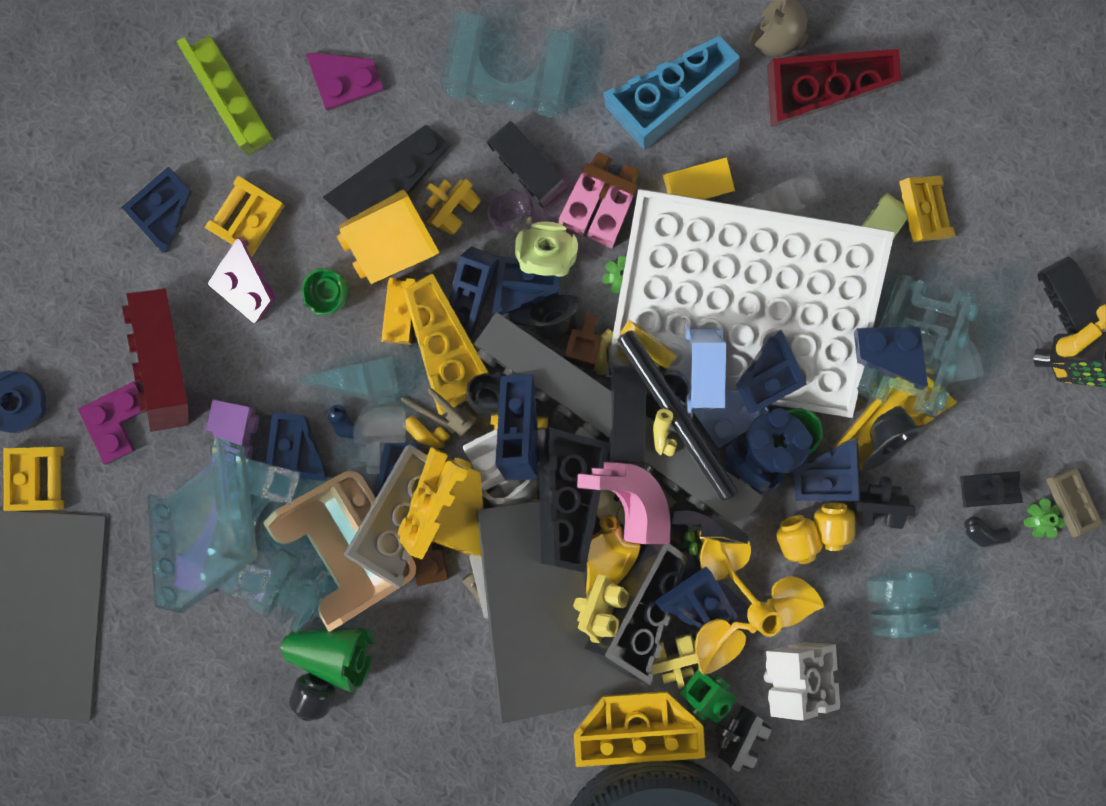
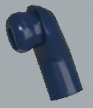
M336 404L330 407L328 421L339 437L367 440L369 426L354 424L342 405Z

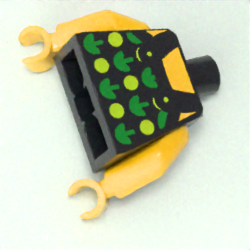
M1106 304L1097 310L1096 314L1099 321L1095 324L1091 322L1078 333L1055 335L1052 349L1037 348L1034 353L1035 367H1051L1057 381L1062 383L1106 388V332H1101L1103 329H1106Z

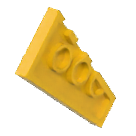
M429 274L403 289L430 386L454 408L467 400L466 387L469 381L474 376L488 373L477 355L473 344L433 274ZM435 400L438 414L443 415L447 411Z
M928 376V386L923 390L914 388L913 383L899 377L896 379L892 378L833 448L853 438H858L859 467L862 470L863 464L874 452L870 431L874 421L880 415L896 406H901L918 426L926 425L935 419L937 415L955 405L957 401Z

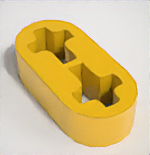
M629 320L620 331L622 335L629 330H633L651 358L666 369L677 357L669 347L632 320Z

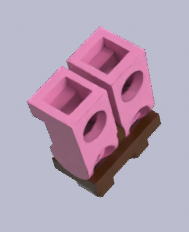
M598 152L590 164H585L582 174L559 217V224L572 232L584 236L596 207H599L588 231L587 238L613 249L638 185H636L639 170L624 164L619 176H615L608 172L613 159Z

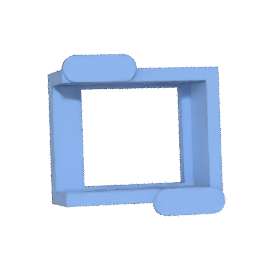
M685 323V338L690 340L692 346L691 384H688V395H686L687 413H691V408H725L726 342H723L724 329H690L689 324Z

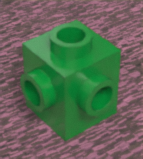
M699 669L679 693L691 704L689 710L702 721L708 717L717 724L729 714L732 705L737 700L728 691L731 685L718 674H715L713 678L708 674L703 675Z

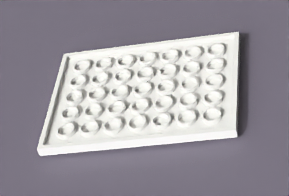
M638 189L611 344L620 345L617 340L621 336L620 331L629 320H632L677 355L668 367V371L681 372L687 378L688 384H691L692 346L690 340L685 338V323L689 324L690 329H724L723 342H726L725 390L736 391L737 382L772 332L782 329L807 385L772 403V405L796 409L803 408L808 411L853 418L864 369L863 365L857 363L854 331L857 328H873L895 232ZM609 359L606 377H611V375H609ZM654 361V363L656 364L657 367H660V366H661V365H659L657 362Z

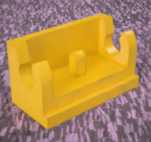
M727 157L663 175L668 194L708 199L735 191Z
M393 277L389 278L381 342L413 344L414 326L403 289L417 282L416 279L407 278L406 281H401Z

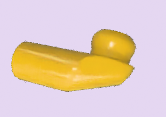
M415 416L408 417L403 423V427L421 444L439 449L444 447V443L450 439V435L442 427H437L432 433Z

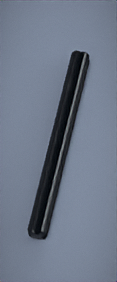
M629 330L617 339L618 343L661 409H668L673 413L672 426L719 498L724 501L737 493L736 486L633 330Z

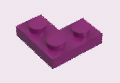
M135 381L78 408L104 465H108L135 451L122 424L146 412H140L137 393L142 391Z

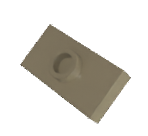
M1077 467L1070 468L1046 479L1072 537L1083 535L1103 525Z

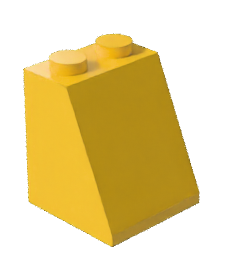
M404 189L339 224L341 233L337 235L341 246L345 252L352 251L357 260L352 263L361 279L367 277L370 284L440 253Z
M454 458V460L447 459L435 485L437 489L450 461L463 466L468 470V473L463 482L456 481L452 491L455 494V499L450 507L444 505L438 519L441 525L432 542L468 555L481 556L476 513L477 509H483L481 474L479 471L471 469L473 464L459 458Z

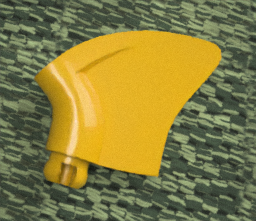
M606 515L600 519L599 525L601 529L591 539L587 559L586 594L588 591H592L598 575L606 576L615 585L619 584L634 565L640 550V543L624 541V532L621 525L612 515Z

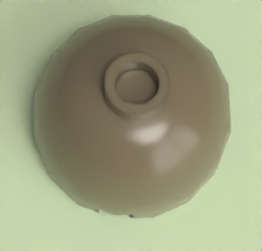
M772 0L761 14L765 16L760 26L761 30L758 32L754 27L749 37V45L769 57H781L789 54L793 49L799 50L808 38V34L805 33L808 27V13L799 0Z

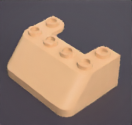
M346 471L278 508L263 522L271 537L280 544H290L307 535L328 569L338 589L321 600L318 612L329 632L399 589L343 556L376 499L364 478L354 471ZM411 555L409 561H406L402 586L410 582L416 574V564Z

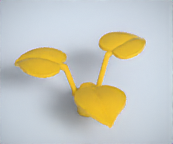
M706 538L700 554L702 568L707 566L716 580H721L729 574L752 602L747 612L749 624L734 622L730 626L724 619H715L706 623L699 630L695 639V651L699 670L703 675L722 668L740 654L745 646L746 636L739 628L749 630L751 633H755L758 630L764 636L772 637L778 634L782 627L796 625L813 612L824 608L823 601L816 590L806 581L795 576H787L778 580L772 587V598L768 599L767 603L757 600L734 571L743 568L749 561L751 555L749 541L748 544H725Z

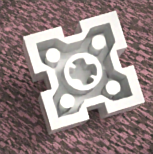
M803 642L790 645L789 648L781 647L766 651L767 671L764 673V680L766 683H773L774 685L768 694L771 717L807 720L818 716V713H829L840 709L839 683H834L833 671L838 670L836 644Z

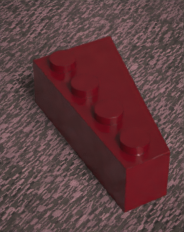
M899 49L773 58L767 65L771 127L892 87L901 81Z
M166 288L126 293L128 305L122 306L125 324L132 325L133 333L127 334L130 353H137L138 362L132 363L135 382H142L143 392L137 393L140 412L147 411L150 432L189 425L188 404Z

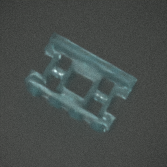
M899 273L879 328L920 327L921 333L938 337L930 362L925 361L926 373L936 375L940 363L942 364L928 402L929 391L927 388L923 390L916 389L911 382L883 376L880 370L870 369L866 366L857 391L863 398L873 401L878 399L884 403L890 388L916 395L915 411L923 412L930 417L936 418L938 410L943 411L946 406L949 393L945 392L949 380L954 381L959 369V363L956 362L959 351L964 352L967 347L970 333L966 331L970 321H976L980 303H977L975 292L967 291V293H963L959 289H955L951 303L923 297L927 288L925 282L922 280L914 281L911 276ZM910 300L913 306L926 309L922 322L904 318ZM962 305L952 336L948 342L950 337L949 329L935 325L938 314L940 312L957 317Z

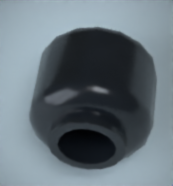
M309 672L303 674L295 682L289 700L290 708L304 721L323 718L329 712L335 694V687L333 684Z

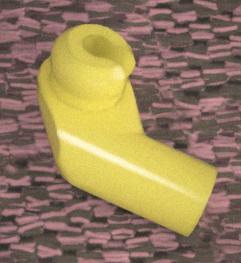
M609 328L600 336L602 341L594 370L591 369L597 375H605L607 372V350L613 336V332Z
M660 409L657 412L653 425L654 446L658 454L662 455L663 453L670 457L674 455L677 446L675 439L667 438L673 420V413L668 409Z

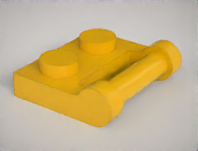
M237 176L233 182L235 185L213 221L209 220L204 228L232 245L237 238L244 236L250 244L246 247L252 257L285 205L250 182ZM245 193L250 194L251 196L229 230L224 229L223 227Z
M942 176L910 177L899 181L913 242L939 241L956 236L954 227H950L941 188L944 186Z
M64 447L3 448L4 511L65 509V501L61 500V456H64ZM40 457H48V500L40 501Z

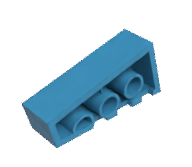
M719 35L683 53L682 57L670 63L666 61L656 66L655 70L641 77L638 75L628 80L627 84L615 90L612 88L603 92L605 107L645 151L738 74L740 57Z

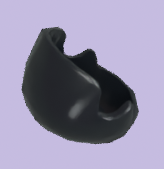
M502 372L476 375L467 384V402L477 413L486 416L498 415Z

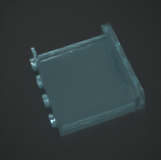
M221 438L215 439L210 443L212 462L167 499L153 494L147 496L154 607L183 614L258 558L245 448L243 446Z

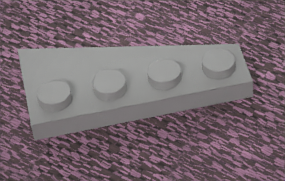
M407 445L404 448L343 555L396 588L402 587L406 561H409L410 558L409 553L399 541L398 530L402 520L405 517L407 518L412 496L418 486L427 459L426 454L412 445Z

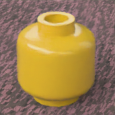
M828 502L822 504V508L815 511L814 522L821 543L825 545V549L840 551L844 549V545H848L855 540V514L847 508L846 504Z
M795 515L782 521L776 535L784 557L789 561H795L799 564H808L814 561L816 554L823 547L815 522L809 518H804L803 515Z

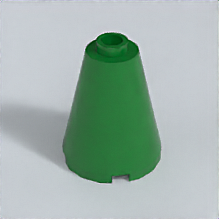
M362 627L335 628L330 632L328 629L293 630L283 638L281 653L284 654L286 662L345 691L354 693L356 692L354 687H361L369 673L372 655L366 656L368 644L373 645V635L369 629Z

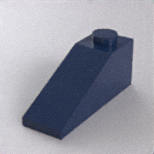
M472 246L460 255L448 300L470 341L492 286L500 257Z
M533 374L501 376L495 465L506 481L538 479L539 442Z

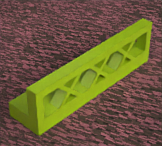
M208 35L193 45L185 37L176 41L238 146L249 156L274 141L212 36Z

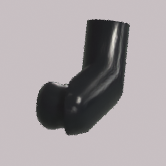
M975 516L966 519L964 522L967 536L981 547L1011 542V535L1007 527L990 530L982 524L979 517Z

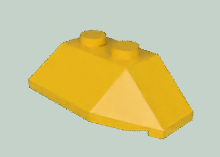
M667 691L603 695L573 733L576 767L705 758L703 724Z

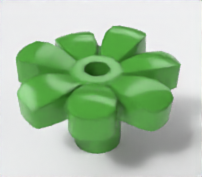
M619 256L617 264L609 261L605 266L606 270L610 273L603 275V283L612 284L610 292L615 295L619 294L623 279L621 273H624L626 256Z
M1040 499L1039 506L1030 504L1027 507V512L1032 516L1026 517L1024 524L1029 528L1034 527L1032 535L1037 538H1042L1044 534L1048 538H1055L1058 536L1056 527L1063 528L1066 524L1064 519L1059 517L1061 512L1058 505L1054 504L1051 506L1049 499Z
M688 530L684 533V542L677 543V547L679 549L689 548L690 555H695L696 560H700L703 542L697 530Z

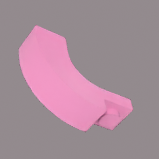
M604 462V469L592 468V475L578 474V488L611 490L619 497L625 513L624 541L641 544H670V513L668 503L662 488L650 473L632 464Z

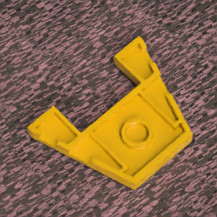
M433 447L429 450L418 486L412 496L407 518L405 517L402 520L398 530L400 543L409 555L419 559H423L441 525L438 519L444 505L450 507L455 499V494L452 491L456 481L463 482L468 473L466 468L450 461L437 489L435 485L448 455Z

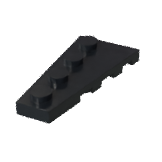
M424 125L324 195L323 199L344 217L350 219L403 189L409 195L448 150L450 144L428 125Z

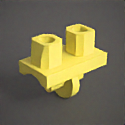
M598 575L592 591H588L586 598H576L573 607L580 612L577 619L580 622L578 629L589 635L590 640L595 643H601L603 637H615L619 628V620L612 615L614 607H626L630 594L623 587L613 584L606 576Z
M690 633L674 637L678 650L677 654L667 656L663 641H659V645H662L659 658H654L650 672L655 675L673 670V672L662 674L664 684L676 681L678 690L685 687L683 679L694 675L692 667L681 670L680 668L698 663L695 641Z

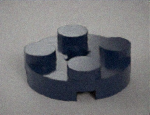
M10 370L0 372V431L9 433L27 431L34 427L46 413L44 389L40 382L28 373ZM11 394L19 398L16 409L6 405L10 401L9 395Z
M780 408L758 416L746 432L749 446L747 452L750 459L758 468L772 474L775 472L787 474L800 467L807 459L813 441L812 435L807 431L802 422ZM771 436L780 437L784 441L785 448L782 446L775 448L772 445L774 439Z
M738 438L734 439L725 449V457L728 461L725 466L726 471L737 479H743L763 497L769 492H773L782 483L783 474L778 472L774 474L767 473L758 468L748 455L747 448L749 446L747 440L744 439L741 443H738Z

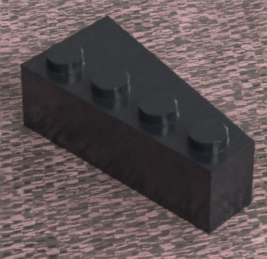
M554 428L538 430L541 564L571 571L585 572L601 490L578 488V474L592 475V468L604 469V462L608 460L610 443Z
M640 544V550L634 565L618 584V586L623 587L630 594V598L626 607H614L612 615L619 620L616 636L603 637L601 643L592 642L589 638L585 649L627 676L651 686L654 674L650 672L654 658H659L662 645H659L662 630L664 625L668 626L671 617L668 611L666 613L661 611L655 600L680 584L688 557L671 544Z

